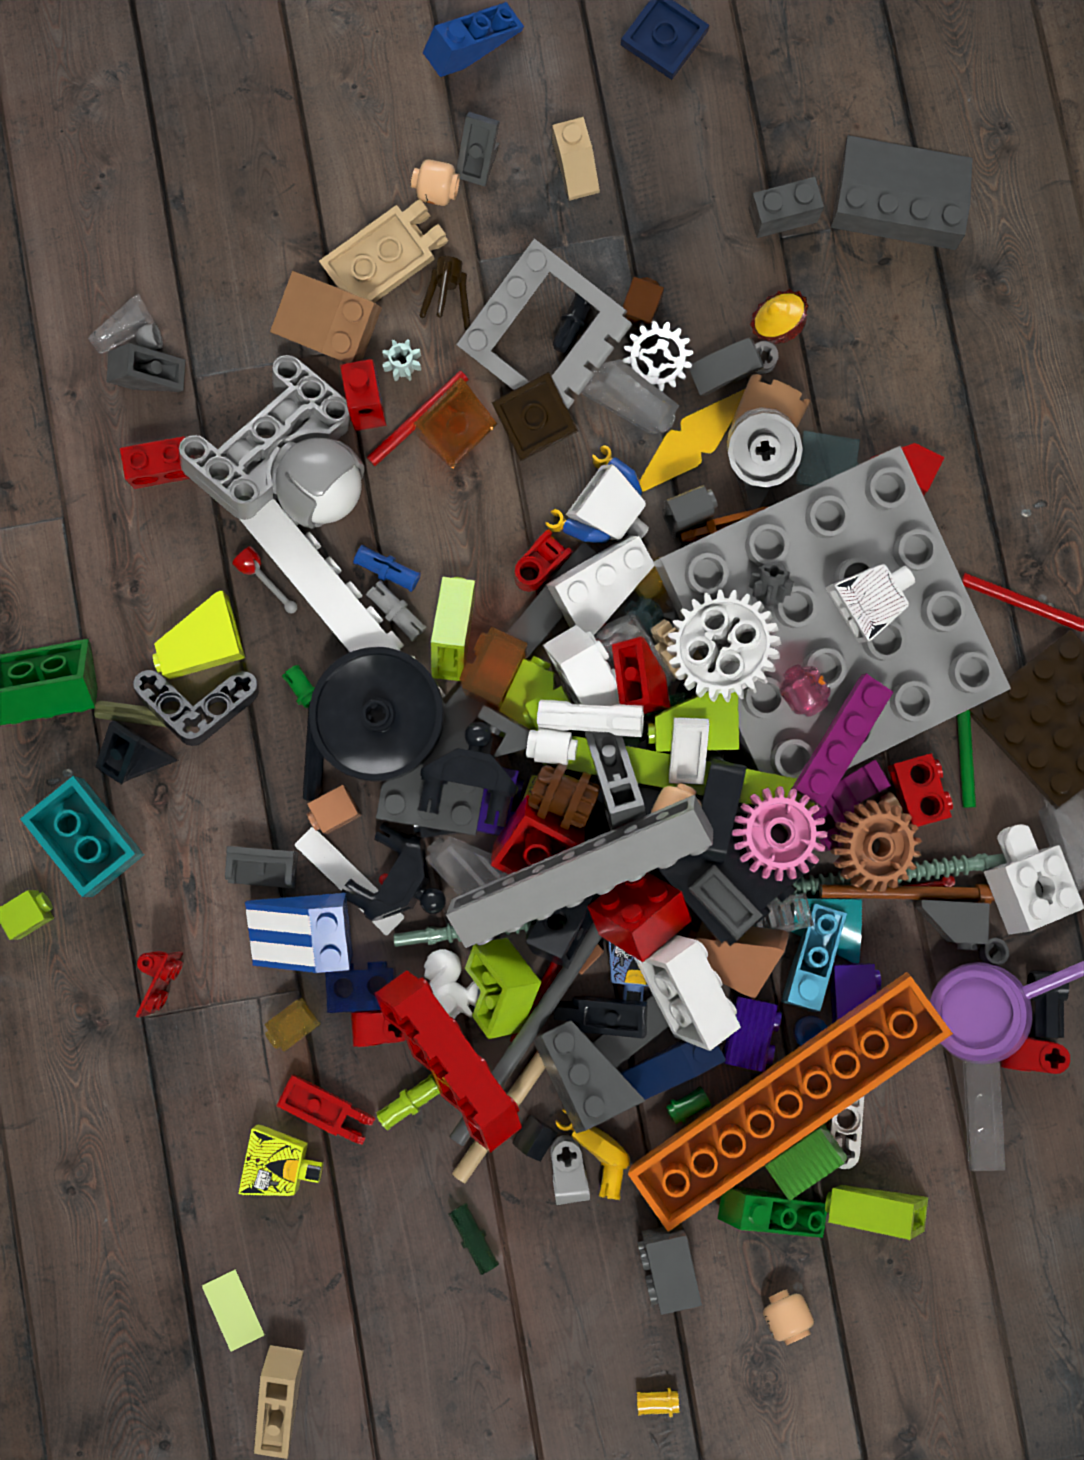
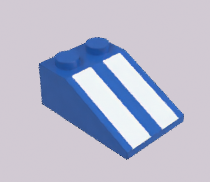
M346 893L249 900L245 902L253 966L312 973L350 970L353 951Z

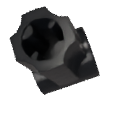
M1031 970L1028 973L1027 985L1058 971ZM1069 983L1030 999L1032 1001V1036L1064 1038V1002L1067 1001L1069 996Z

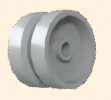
M764 407L749 410L737 418L728 432L726 444L731 467L738 477L752 486L759 487L778 485L791 477L800 464L803 450L800 434L789 417L776 409ZM768 441V450L759 451L757 447H761L760 442Z

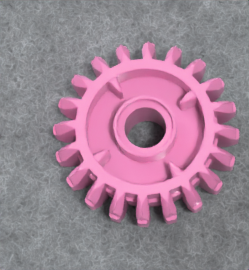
M779 786L776 788L774 798L769 788L763 789L764 801H761L756 794L750 796V800L755 806L754 808L745 803L740 806V809L747 814V817L735 816L734 822L743 825V829L732 830V836H742L743 842L734 844V849L739 850L745 847L747 853L739 858L740 861L745 862L752 858L754 862L749 868L751 872L758 870L760 865L763 866L761 877L764 879L770 876L771 870H775L774 877L776 881H782L783 870H786L790 879H795L797 877L796 866L803 874L809 872V868L804 862L806 859L810 863H818L819 859L811 853L812 850L819 852L825 850L824 845L816 843V838L827 837V832L816 831V826L824 824L825 819H813L812 814L816 813L819 807L814 805L807 810L804 807L810 799L807 795H804L799 802L795 801L797 796L796 789H791L787 798L784 797L783 787ZM775 824L783 825L788 831V838L783 844L776 843L771 838V828Z

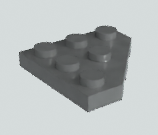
M458 731L438 745L427 760L411 773L384 783L381 787L376 819L476 836L484 788L448 782L443 787L439 814L429 813L432 802L431 798L429 799L427 812L417 810L424 782L420 776L421 769L457 748L468 750L469 744L465 740V731ZM491 736L490 742L482 748V753H491L493 736Z

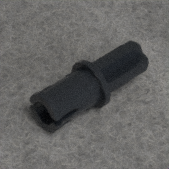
M575 293L567 313L562 314V324L552 342L554 349L564 354L570 351L579 330L585 328L584 321L592 306L577 293Z

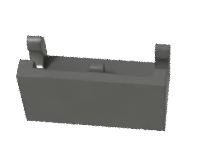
M227 846L225 880H228V883L295 888L298 852Z

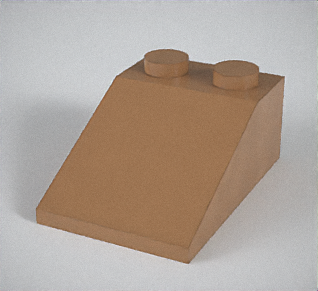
M292 271L270 332L345 363L362 361L382 307L350 292Z

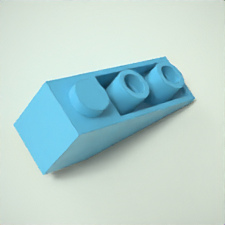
M813 904L789 971L781 1000L782 1003L811 1012H820L847 913Z

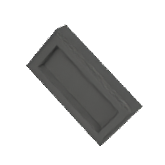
M715 865L688 889L736 940L763 916Z

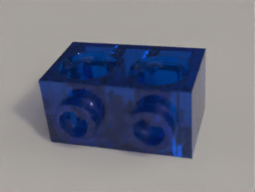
M387 961L367 962V969H354V963H351L350 970L325 972L327 1013L381 1010L375 993L370 988V981L374 976H381L386 980L387 984L396 978V967H388ZM341 978H347L353 984V992L349 997H344L337 991V983Z

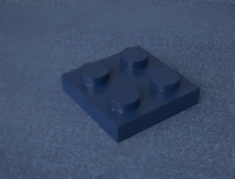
M650 0L621 38V46L672 80L707 34L709 24L673 0Z

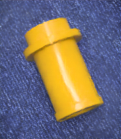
M667 1388L668 1392H637L638 1416L643 1414H669V1417H673V1413H679L678 1391H671V1388Z

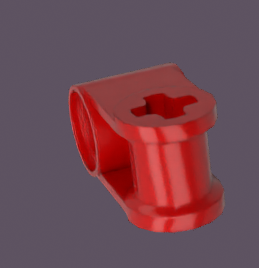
M546 530L517 562L514 579L519 589L526 592L537 590L572 555L573 551L570 548L565 549L552 537L553 532L551 530ZM525 568H533L537 571L538 576L536 579L529 581L523 579L520 573Z
M380 1009L351 1012L354 1047L375 1046L406 1040L403 1032L400 1033L397 1027H393V1024L384 1018Z
M1027 1037L1019 1050L1010 1057L1000 1061V1067L1027 1072L1037 1071L1060 1074L1069 1067L1071 1060L1068 1050L1063 1045L1034 1039V1037ZM1054 1053L1057 1054L1056 1061L1052 1060L1049 1062L1045 1060V1055Z

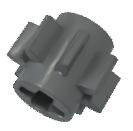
M777 563L760 565L757 573H751L749 587L753 589L752 596L756 597L757 601H761L762 604L768 606L777 605L779 602L784 603L785 596H791L794 581L788 580L790 572L784 566Z

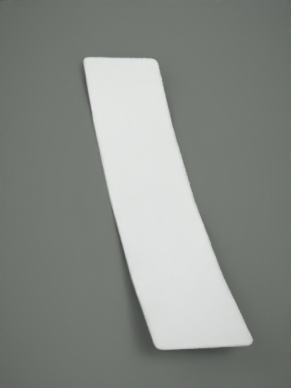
M313 827L295 843V847L341 891L344 889L354 895L356 894V892L345 886L350 879L373 893L379 891ZM399 913L372 922L385 935H388L404 919V916Z

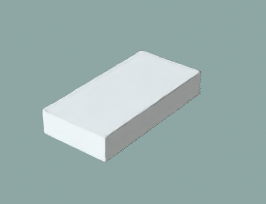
M673 719L669 783L704 784L709 719Z

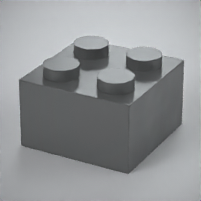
M682 1223L669 1232L664 1226L643 1230L644 1241L637 1242L643 1269H650L651 1275L645 1276L651 1305L658 1304L661 1315L702 1306L688 1240Z

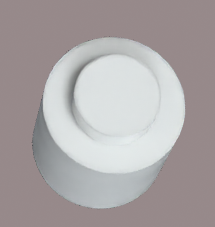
M539 728L538 731L530 730L526 757L534 758L535 762L567 765L569 760L576 759L578 740L572 739V732Z

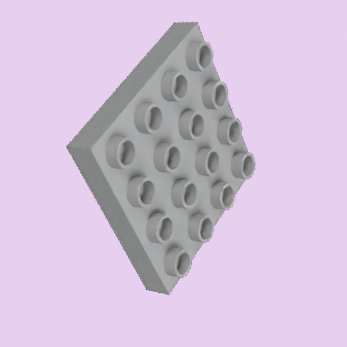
M901 446L893 448L653 562L680 621L685 620L681 612L682 608L690 612L694 610L691 600L695 599L701 605L705 603L704 593H708L711 599L715 600L717 599L718 590H722L725 598H729L732 591L736 590L739 601L746 594H749L752 599L751 606L758 602L756 597L752 596L753 589L749 587L751 573H757L760 565L777 563L784 566L790 572L788 580L794 581L791 596H785L784 603L779 602L773 606L763 604L764 608L761 612L770 611L773 618L769 623H776L779 629L778 632L771 635L778 636L781 640V645L772 647L780 653V659H770L776 670L775 672L764 671L768 681L766 684L758 680L754 682L757 690L756 693H753L747 687L743 689L744 699L738 697L739 748L750 770L798 779L861 674L867 673L894 693L848 768L1011 689ZM881 564H885L891 574L906 566L915 578V584L902 591L909 606L872 640L858 643L825 588ZM713 619L709 623L708 628L712 630L721 628L725 619ZM739 619L734 620L732 629L739 623ZM751 631L743 633L740 636L739 642L743 644L752 642L756 633ZM727 641L725 645L719 644L717 647L721 650L723 647L729 648L731 645ZM707 648L698 649L703 659L708 655L709 649ZM716 662L712 666V668L708 670L709 673H712L715 670ZM738 662L728 663L724 667L723 673L728 675L734 674L738 671L740 664ZM820 672L825 679V683L827 682L830 688L827 687V684L821 685L819 682L814 684L818 681L819 677L812 674Z

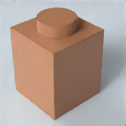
M344 785L308 803L311 812L307 813V817L315 831L321 829L324 834H329L362 816L348 788Z

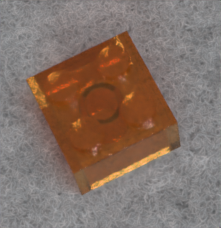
M491 626L488 634L484 632L480 634L474 647L475 655H477L473 664L467 662L459 680L461 681L460 684L462 685L464 695L484 705L488 704L499 711L523 659L528 654V643Z

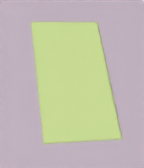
M236 1269L202 1285L230 1351H234L264 1336V1332Z

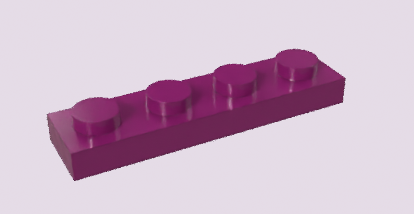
M867 673L861 674L791 789H796L797 793L801 796L807 795L810 798L809 801L818 807L824 808L894 692Z

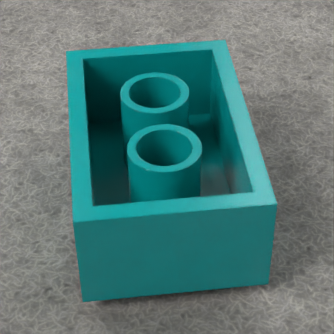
M72 776L20 818L82 897H94L145 855L83 778Z

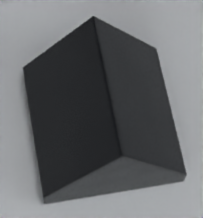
M530 1114L512 1144L526 1156L541 1162L558 1132Z

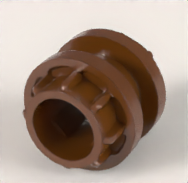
M559 763L557 767L551 764L543 765L529 796V806L538 810L537 816L544 820L548 812L563 817L560 827L569 830L571 825L578 828L585 827L600 793L599 785L591 782L592 775L583 772L580 780L565 774L568 764L563 765Z

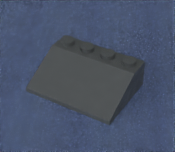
M848 135L830 228L956 250L966 233L971 200L973 158Z

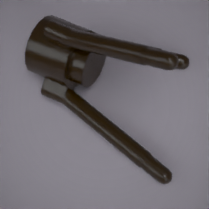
M451 256L438 258L436 270H432L431 282L419 316L420 318H425L438 285L440 287L436 315L441 318L445 308L447 290H454L459 285L464 329L467 331L470 327L466 290L467 274L462 272L463 263L460 259Z

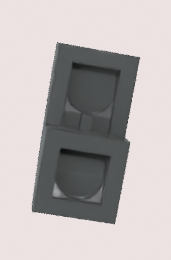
M749 337L692 364L689 371L700 396H707L732 381L738 382L764 368V364L753 339Z

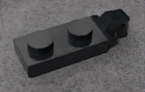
M574 996L572 1001H559L554 1009V1020L572 1021L584 1033L643 1039L647 1035L648 1002Z

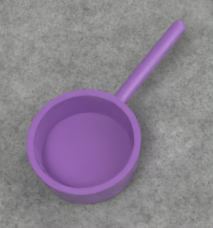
M1084 961L1026 986H1023L1013 974L1004 968L984 962L967 963L952 969L940 979L930 998V1003L953 1033L940 1042V1044L955 1057L974 1064H991L1010 1057L1020 1049L1029 1035L1032 1025L1030 999L1083 977Z

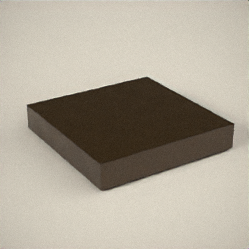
M549 372L491 402L520 461L579 431Z

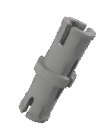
M382 581L375 584L376 587L373 586L366 596L386 614L385 618L389 622L393 621L411 641H414L417 635L420 636L427 627L406 608L408 604L404 600L400 601Z

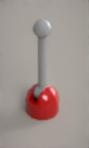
M252 546L244 549L232 562L236 569L243 574H256L285 605L286 612H296V602L289 601L260 570L261 558Z

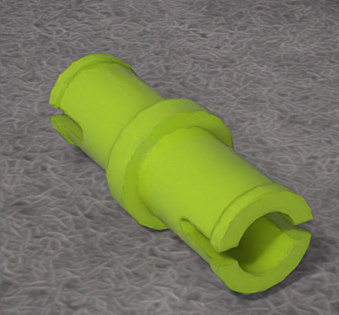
M430 1074L409 1091L404 1089L399 1093V1098L376 1112L378 1120L386 1130H390L392 1126L408 1115H415L420 1112L422 1105L440 1093L433 1074Z

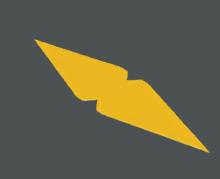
M745 389L686 416L680 421L681 431L670 430L639 481L642 492L697 467L702 463L701 452L710 454L714 452L734 418Z

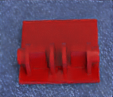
M156 951L143 953L139 956L137 960L139 970L154 978L135 1017L140 1018L154 1014L156 1010L160 1011L163 1008L169 995L165 990L170 980H175L183 967V962L180 961L183 952L166 953Z

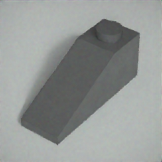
M584 731L612 829L614 830L646 816L644 802L623 737L610 732Z

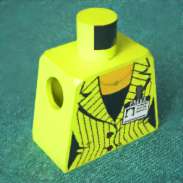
M257 1124L251 1129L238 1194L295 1195L299 1190L301 1180L315 1183L320 1182L323 1163L305 1159L308 1143Z

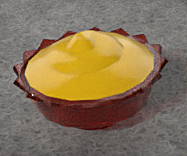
M791 289L785 292L778 291L774 296H767L765 302L758 304L757 311L752 313L753 320L750 323V326L753 328L752 334L756 335L758 339L774 344L786 343L794 339L806 325L809 307L807 297L802 296L800 291L794 292Z

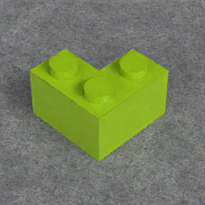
M508 938L491 940L484 945L474 944L465 966V970L481 990L472 1017L488 1039L518 1033L528 1018L541 981Z

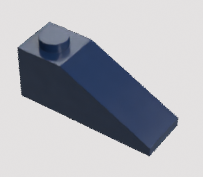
M681 1040L620 1074L646 1100L723 1063L726 1059L718 1045L709 1051Z

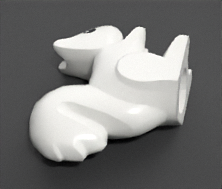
M446 949L432 952L424 964L426 969L424 976L430 980L429 985L434 996L448 1015L454 1019L459 1013L472 1017L473 1013L469 1005L476 1006L481 990L474 981L467 988L456 982L462 971V963L455 953Z

